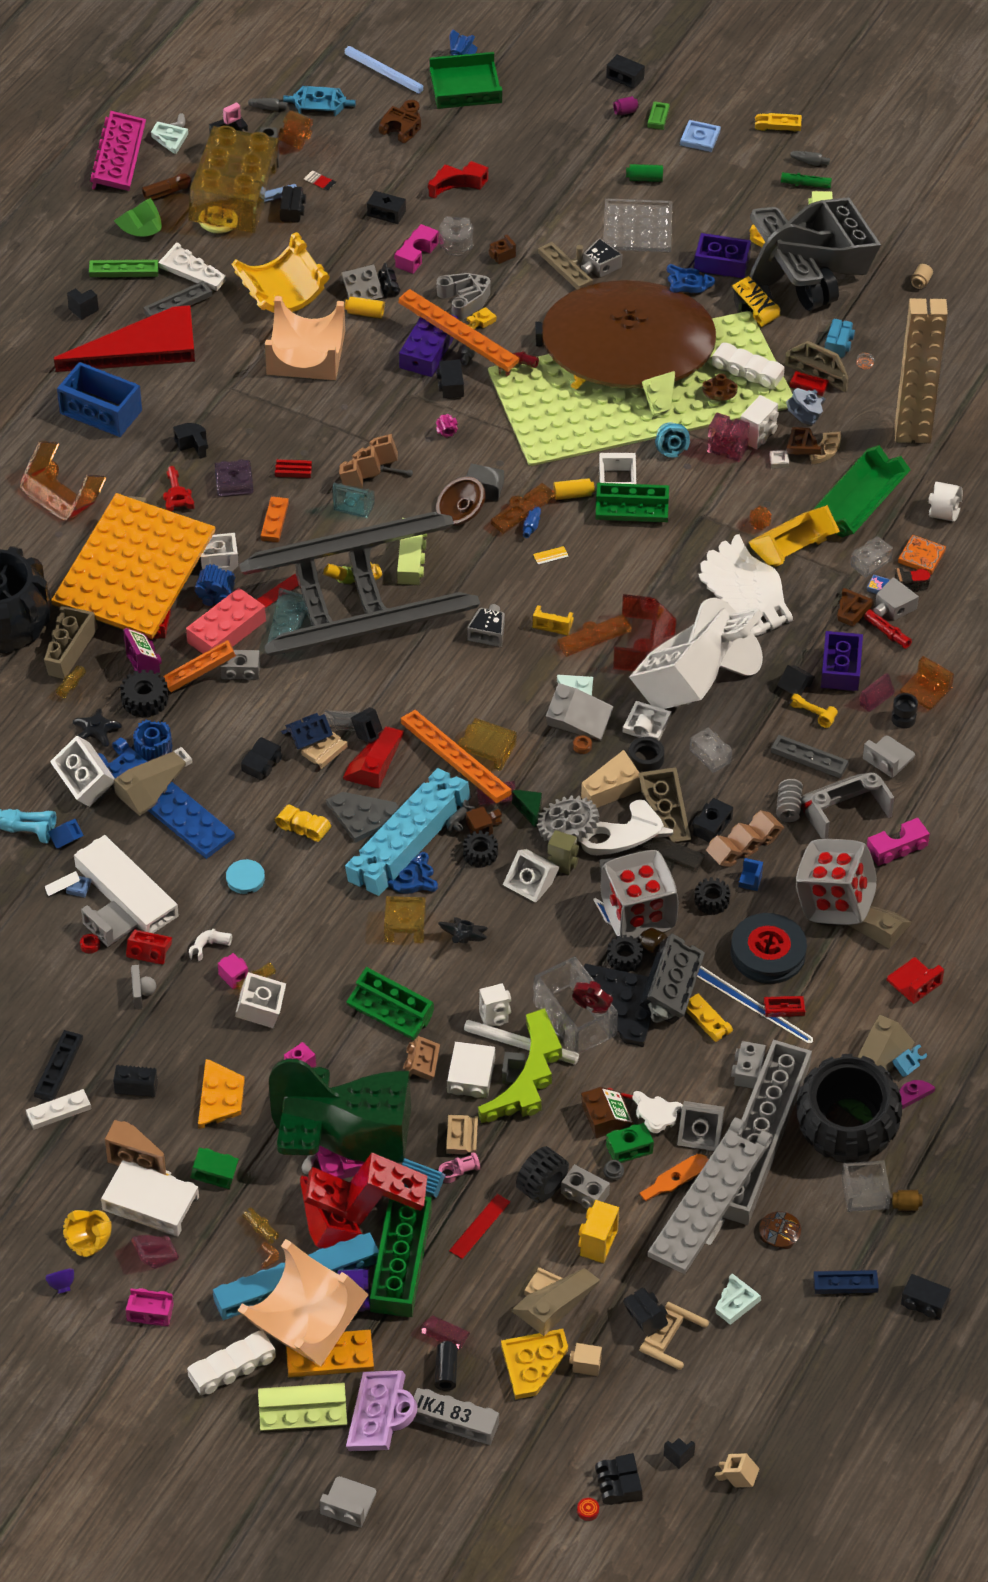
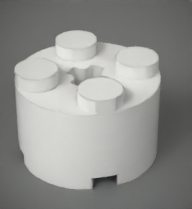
M935 482L934 493H930L929 504H931L929 517L956 521L960 512V508H958L959 502H962V487Z

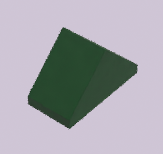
M513 790L512 804L534 827H537L542 806V793Z

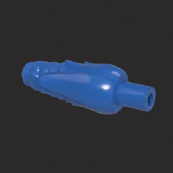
M535 506L532 511H529L523 523V537L529 538L530 534L536 531L540 520L541 508Z

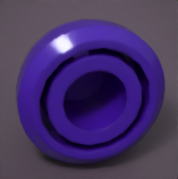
M69 1268L48 1274L45 1279L53 1289L58 1291V1294L70 1291V1286L74 1280V1269Z

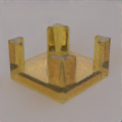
M386 896L384 942H394V933H414V942L424 943L426 897Z

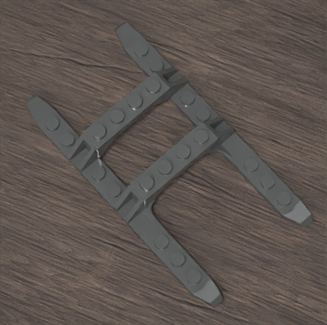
M436 512L421 514L259 551L239 564L244 575L295 564L296 577L312 626L281 633L264 645L266 654L274 656L318 645L325 646L327 643H337L339 640L374 632L380 633L382 630H392L395 627L477 608L480 605L478 596L462 592L386 608L382 603L371 569L370 551L372 548L392 541L449 529L454 525L452 516ZM348 552L349 564L365 614L332 621L318 582L314 559Z

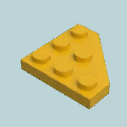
M564 1329L549 1331L545 1336L537 1333L501 1340V1347L515 1400L536 1396L566 1355L568 1344Z

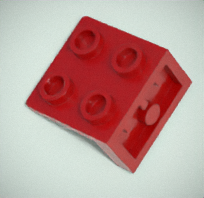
M914 957L887 976V981L910 1002L915 1004L942 984L944 969L940 965L933 969H928Z

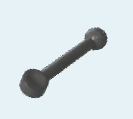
M380 465V472L385 470L406 474L407 476L413 475L412 470L406 471Z

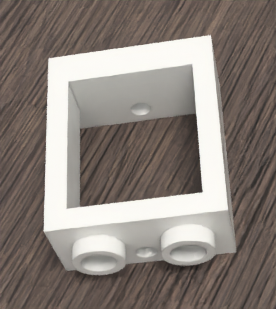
M600 453V483L636 484L635 453ZM604 471H631V482H605Z

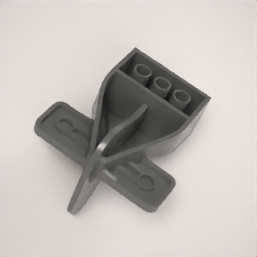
M849 197L813 202L804 207L789 221L781 210L776 207L753 209L750 214L751 221L765 241L750 273V278L757 285L770 286L777 282L784 274L788 276L795 286L819 284L823 278L819 270L822 267H827L832 272L839 274L866 275L881 246Z

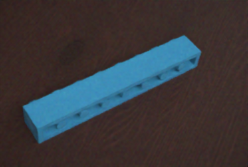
M371 1233L357 1235L355 1238L345 1242H338L334 1246L319 1249L308 1256L338 1274V1270L366 1269L376 1265L379 1250ZM280 1263L276 1267L267 1270H260L254 1275L241 1277L237 1281L222 1284L213 1289L214 1302L222 1320L240 1315L241 1313L238 1312V1309L242 1304L254 1306L264 1301L277 1287L283 1275L285 1263Z

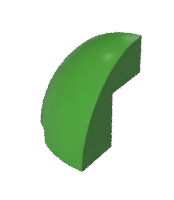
M151 198L114 220L123 231L134 236H150L159 232L162 227L160 215Z

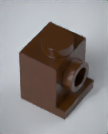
M504 235L503 239L490 244L489 255L498 264L515 258L516 244L508 235Z

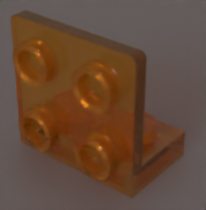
M922 656L918 663L917 673L901 688L900 693L912 694L918 700V704L931 710L952 689L954 673Z

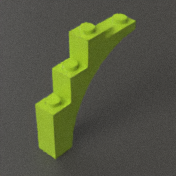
M545 1008L526 1014V1025L531 1045L525 1067L517 1080L503 1094L478 1107L481 1123L495 1121L504 1115H513L519 1110L522 1117L532 1116L542 1111L541 1099L537 1089H544L552 1084V1073L547 1063H553L562 1058V1046Z

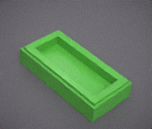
M653 102L647 124L648 128L664 130L670 104Z

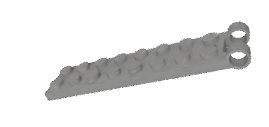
M735 1117L730 1124L729 1130L649 1249L648 1257L685 1274L771 1144L773 1134L762 1130L757 1142L754 1144L740 1137L746 1122Z

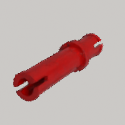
M871 609L865 613L864 619L886 634L888 639L897 642L904 649L911 645L912 639L904 635L901 629L892 626Z

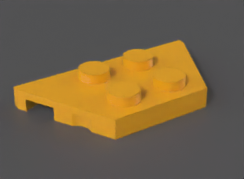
M207 1059L205 1062L198 1121L199 1129L205 1128V1124L214 1121L219 1123L227 1118L239 1116L242 1111L245 1077Z

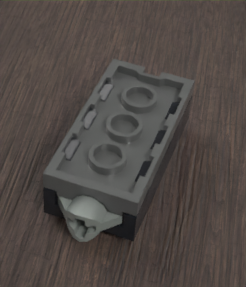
M673 933L659 945L639 1006L651 1012V1018L656 1023L665 1020L674 1024L684 1016L705 952L693 945L690 947L685 945V940Z

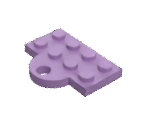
M403 1371L363 1372L346 1444L349 1451L389 1450L393 1431L401 1430L413 1421L417 1414V1402L410 1392L403 1390L405 1380ZM410 1406L407 1412L401 1413L403 1408Z

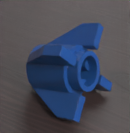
M455 30L451 31L449 37L450 54L452 56L476 53L477 47L472 44L475 38L474 35L468 37L464 35L459 36V33Z

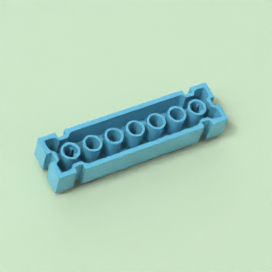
M437 768L428 777L429 783H423L359 850L360 856H354L345 865L348 882L359 887L364 884L367 891L379 896L388 887L387 881L389 878L394 880L447 824L448 819L457 811V806L462 807L463 801H468L471 798L468 781L457 776L450 778V773Z

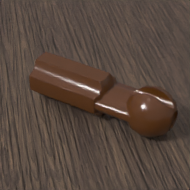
M180 173L169 179L142 187V194L145 200L150 198L153 200L179 190L188 189L192 180L188 174Z

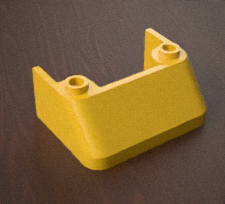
M828 505L790 519L750 540L749 544L769 566L777 567L784 563L783 561H785L786 556L811 543L816 542L818 545L826 541L827 536L840 531Z

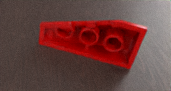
M386 726L378 734L379 738L369 743L349 763L343 780L379 789L404 731Z
M301 1175L300 1184L303 1200L305 1201L308 1177ZM304 1202L309 1233L316 1247L325 1249L334 1246L338 1242H345L362 1234L357 1223Z

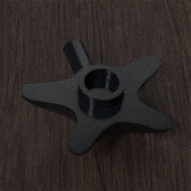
M100 708L96 710L95 715L92 717L75 718L73 720L74 725L84 729L77 736L82 739L87 737L96 738L104 747H108L110 744L107 732L112 729L122 728L121 723L104 718Z
M454 917L455 923L438 922L444 931L453 935V943L480 942L487 938L483 932L488 927L477 926L467 920Z

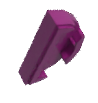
M923 1080L907 1082L900 1089L902 1109L935 1092V1087Z

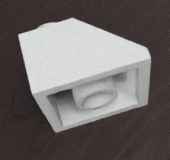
M527 849L518 850L503 885L533 902H537L552 885L559 866Z

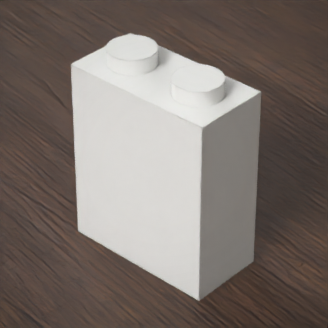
M455 1042L447 1080V1093L488 1098L495 1062V1047Z

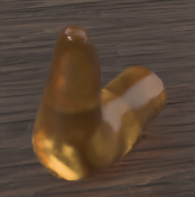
M267 1242L262 1243L261 1249L269 1255L262 1264V1268H266L279 1260V1252Z

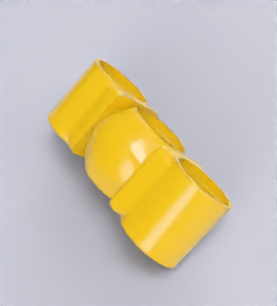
M286 805L275 818L276 824L281 829L294 831L298 835H306L307 838L319 842L331 828V823L325 817L312 815L307 811H300V809L292 805Z

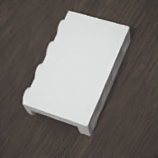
M123 1160L101 1198L102 1209L178 1237L182 1231L181 1222L193 1200H198L199 1191L198 1186L191 1182H184L176 1179L174 1176L164 1175L154 1169H147L139 1166L137 1163Z

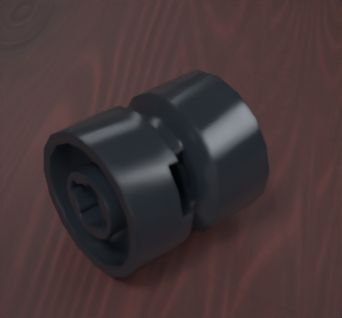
M901 693L894 698L891 719L895 726L907 729L915 724L918 700L915 696L909 693Z

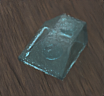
M333 483L334 510L364 518L369 517L375 504L373 490Z

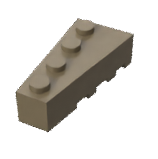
M61 605L60 616L57 617V625L55 630H53V638L49 643L44 661L49 676L65 679L97 631L98 625L94 612Z

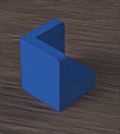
M76 819L48 831L56 848H60L84 836Z
M748 858L744 859L739 887L758 891L762 878L763 862Z

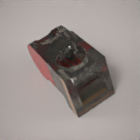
M895 568L894 578L912 592H918L928 589L930 573L925 569L904 572L903 568Z

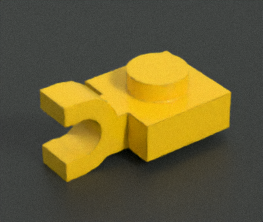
M486 307L467 317V321L470 323L468 326L476 329L478 326L485 328L496 322L497 316Z

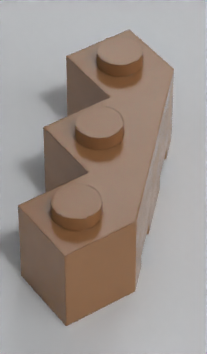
M392 434L374 438L369 442V447L366 449L361 448L352 455L353 459L351 461H344L340 465L339 475L345 492L357 491L363 488V479L379 475L380 465L392 464L398 461V451Z
M760 810L753 816V820L749 825L738 823L732 828L728 837L718 835L714 837L706 851L719 865L731 867L737 863L736 859L742 856L746 858L757 852L760 845L765 844L767 846L771 844L784 829V826L770 812Z

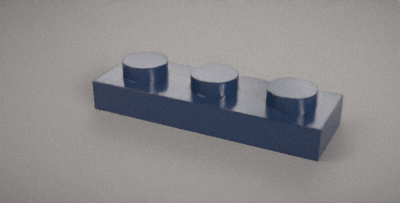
M877 1270L814 1271L813 1273L815 1294L878 1293L879 1290Z

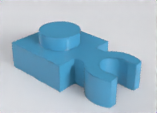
M917 1045L911 1050H905L892 1060L903 1078L919 1067V1061L927 1057L926 1053L922 1056L918 1054V1049L921 1045Z

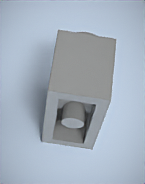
M234 650L236 656L221 664V679L259 680V650Z

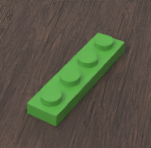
M90 260L89 277H158L159 264L158 260Z

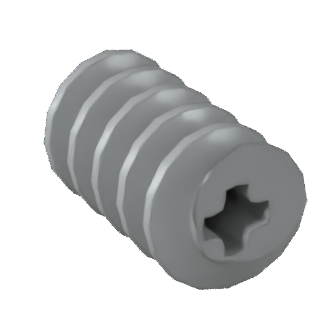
M786 779L779 784L776 815L784 822H794L800 818L803 784L799 780Z

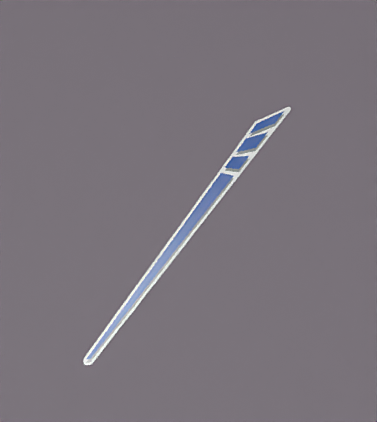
M594 898V902L605 922L611 925L603 902ZM700 966L698 978L765 1017L763 1005ZM765 1017L805 1042H813V1038L782 1017Z

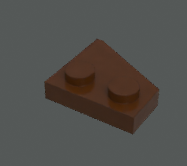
M792 427L787 445V454L821 455V447L818 446L817 440L810 428Z
M843 588L842 599H840L839 604L840 608L837 614L838 621L853 627L874 605L873 599Z

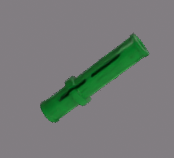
M784 172L781 175V183L831 189L832 178Z

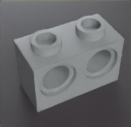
M575 1164L561 1182V1194L567 1199H573L580 1203L586 1209L593 1207L595 1200L604 1202L609 1196V1182Z

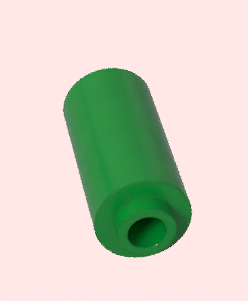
M630 164V167H626V177L629 178V181L663 182V165Z

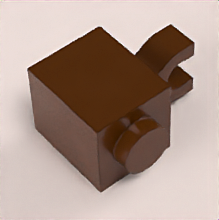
M484 806L466 812V826L471 834L475 831L476 834H479V831H482V834L489 832L490 836L493 834V825L502 824L500 819L502 813L497 809L488 814Z

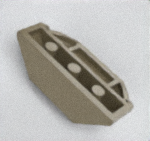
M806 341L786 352V366L801 373L829 380L828 385L844 392L847 391L849 377L837 353L810 341Z

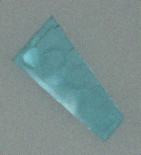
M279 588V596L276 602V610L273 616L268 643L281 633L300 628L308 614L302 594Z

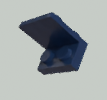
M318 713L302 718L303 722L300 719L285 725L286 729L282 730V734L291 733L297 750L333 735L325 714L319 716Z

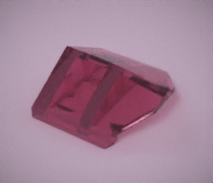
M138 1235L134 1236L131 1240L141 1261L154 1269L174 1262L179 1258L167 1235H163V1237Z

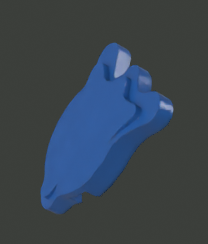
M673 264L667 266V272L671 274L668 276V281L671 283V292L699 293L715 283L714 277L707 274L702 276L697 269L680 268Z
M425 852L419 853L394 880L389 878L387 881L388 887L402 894L414 893L420 890L436 891L438 888L437 882L428 877L434 873L433 868L427 864L429 860L428 854Z

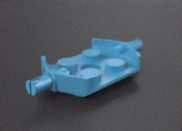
M302 86L293 96H283V102L295 104L299 114L302 113V109L334 111V116H336L344 107L356 106V100H347L340 88Z

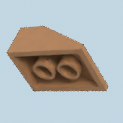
M114 1120L105 1138L108 1163L120 1166L123 1160L134 1162L141 1167L151 1168L158 1173L166 1175L164 1153L135 1126L125 1121Z

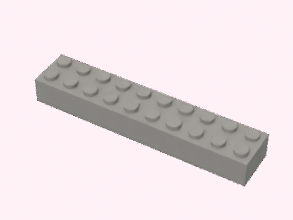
M777 1040L772 1041L741 1119L746 1123L740 1137L755 1144L759 1134L764 1130L773 1134L771 1144L726 1210L723 1218L745 1225L749 1224L797 1101L798 1092L809 1070L812 1051Z

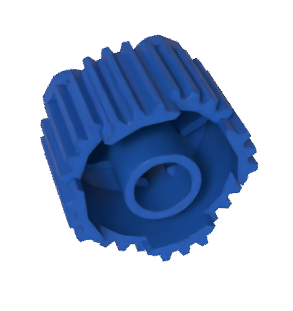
M215 564L206 565L205 569H202L199 573L195 593L199 595V598H202L201 600H203L204 605H217L233 592L235 576L232 574V571L227 570L225 572L222 568L218 569V566Z
M146 719L142 723H138V728H136L133 734L134 750L148 762L172 752V736L168 724L166 725V722L159 723L158 721L156 723Z

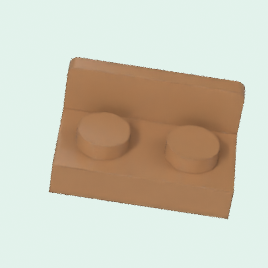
M418 1036L407 1046L406 1053H408V1058L404 1063L403 1069L409 1071L410 1076L414 1074L431 1081L435 1076L440 1044Z

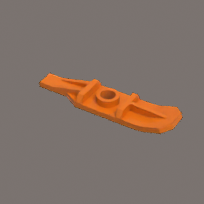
M696 1154L659 1175L652 1186L640 1192V1196L646 1202L661 1193L672 1192L698 1176L709 1159L706 1155ZM678 1177L679 1180L675 1181L672 1178Z

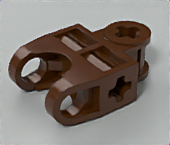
M407 100L400 109L392 106L380 122L379 133L386 135L390 132H399L398 141L402 143L412 139L421 129V117L418 113L420 108L419 102Z

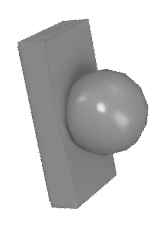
M132 965L134 1008L142 1009V995H152L157 985L151 977L145 976L140 979L139 965Z

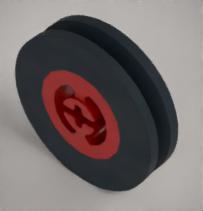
M774 913L755 914L741 921L735 928L731 942V959L737 970L751 980L761 983H780L791 979L802 969L806 957L807 940L803 930L793 920ZM769 942H772V945H770L769 947V953L765 954V952L768 949Z

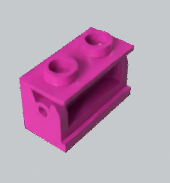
M131 1288V1295L126 1306L127 1321L169 1327L174 1306L173 1294L165 1291L155 1292L143 1288Z

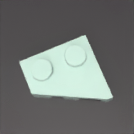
M731 1274L729 1276V1283L724 1288L721 1294L722 1298L718 1301L715 1311L717 1315L731 1325L761 1301V1295L734 1274Z

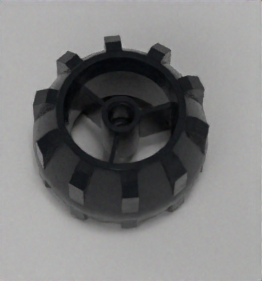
M10 546L8 550L0 549V653L6 654L22 649L37 640L44 626L50 621L51 616L50 594L47 581L44 579L42 563L36 558H24L22 549L15 546ZM11 588L20 590L14 596L9 594Z

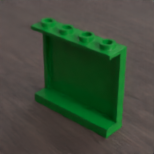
M494 52L429 58L430 75L437 109L502 103V86L499 85Z

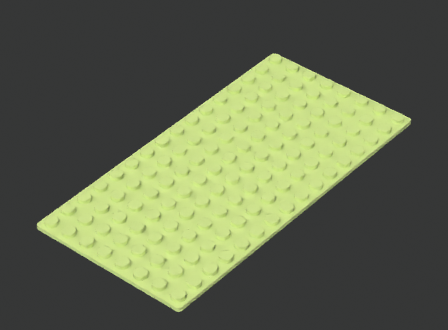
M751 311L712 319L716 329V343L712 355L721 343H729L737 349H744L753 355H760L769 361L776 362ZM549 354L538 356L539 364L537 368L525 364L515 365L507 377L505 376V371H502L499 375L497 365L488 368L489 376L530 466L656 439L659 427L668 422L683 425L688 431L741 420V415L760 395L777 403L778 411L788 409L786 401L793 395L784 376L775 389H769L760 383H754L744 377L735 376L729 371L717 369L712 365V355L697 371L674 382L671 409L652 415L644 388L610 387L587 380L578 389L572 388L570 385L575 381L574 375L558 365ZM718 374H724L726 378L737 384V394L725 401L712 400L704 395L702 391L703 382L716 377Z

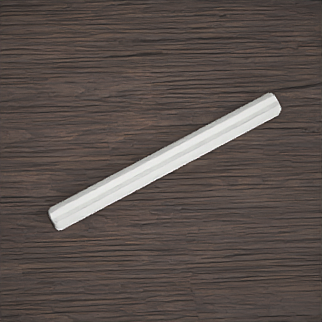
M467 1020L464 1030L530 1051V1038L471 1020ZM562 1048V1058L559 1060L577 1064L579 1054Z

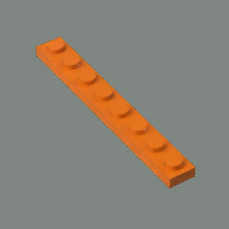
M411 289L399 297V304L505 371L509 372L519 363V357Z
M414 710L401 717V724L494 802L498 803L512 795L511 788L418 711Z

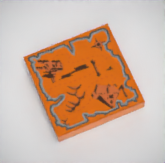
M912 535L901 553L898 563L917 570L925 569L932 575L946 551V546Z

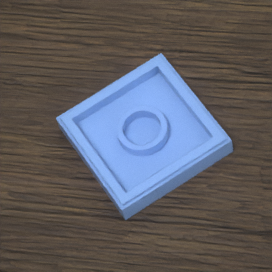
M689 120L680 140V146L712 152L721 127Z

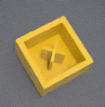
M595 1200L593 1207H589L587 1210L586 1223H582L578 1235L581 1237L578 1247H581L580 1256L604 1263L618 1232L619 1207Z

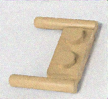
M667 1302L665 1309L668 1315L665 1317L668 1325L661 1330L658 1329L653 1335L647 1336L639 1351L681 1370L684 1363L665 1354V1349L681 1325L683 1318L704 1328L709 1325V1321Z

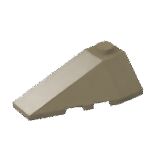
M677 768L639 773L642 793L650 807L659 816L665 828L673 829V835L668 836L671 843L691 841Z
M879 1015L858 1058H862V1056L871 1058L877 1066L882 1065L888 1072H891L895 1066L892 1060L905 1050H911L915 1042L898 1022Z
M583 1268L527 1295L512 1309V1312L545 1336L600 1283V1279Z

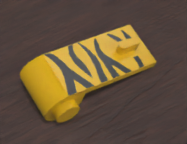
M749 276L732 285V288L753 309V317L760 327L765 326L780 316L779 306L776 303L774 304Z

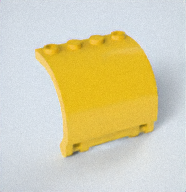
M297 232L291 235L289 246L284 252L267 264L249 266L236 259L232 263L235 274L243 280L242 284L250 290L249 294L257 300V305L262 310L267 309L274 313L275 296H282L285 306L291 312L300 310L310 304L324 290V285L330 278L328 273L324 271L323 266L316 264L306 250L307 244Z

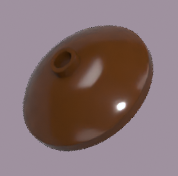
M458 478L443 489L437 500L436 511L440 514L452 516L454 525L464 524L473 519L481 510L485 501V488L476 478Z

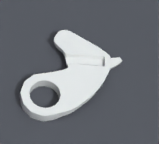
M636 800L630 804L632 818L627 824L596 823L597 828H592L593 834L587 833L588 838L581 837V845L583 850L590 855L618 853L643 844L651 838L672 836L673 829L664 827L659 816L645 800ZM600 833L610 836L603 843L595 844L589 841L593 835Z

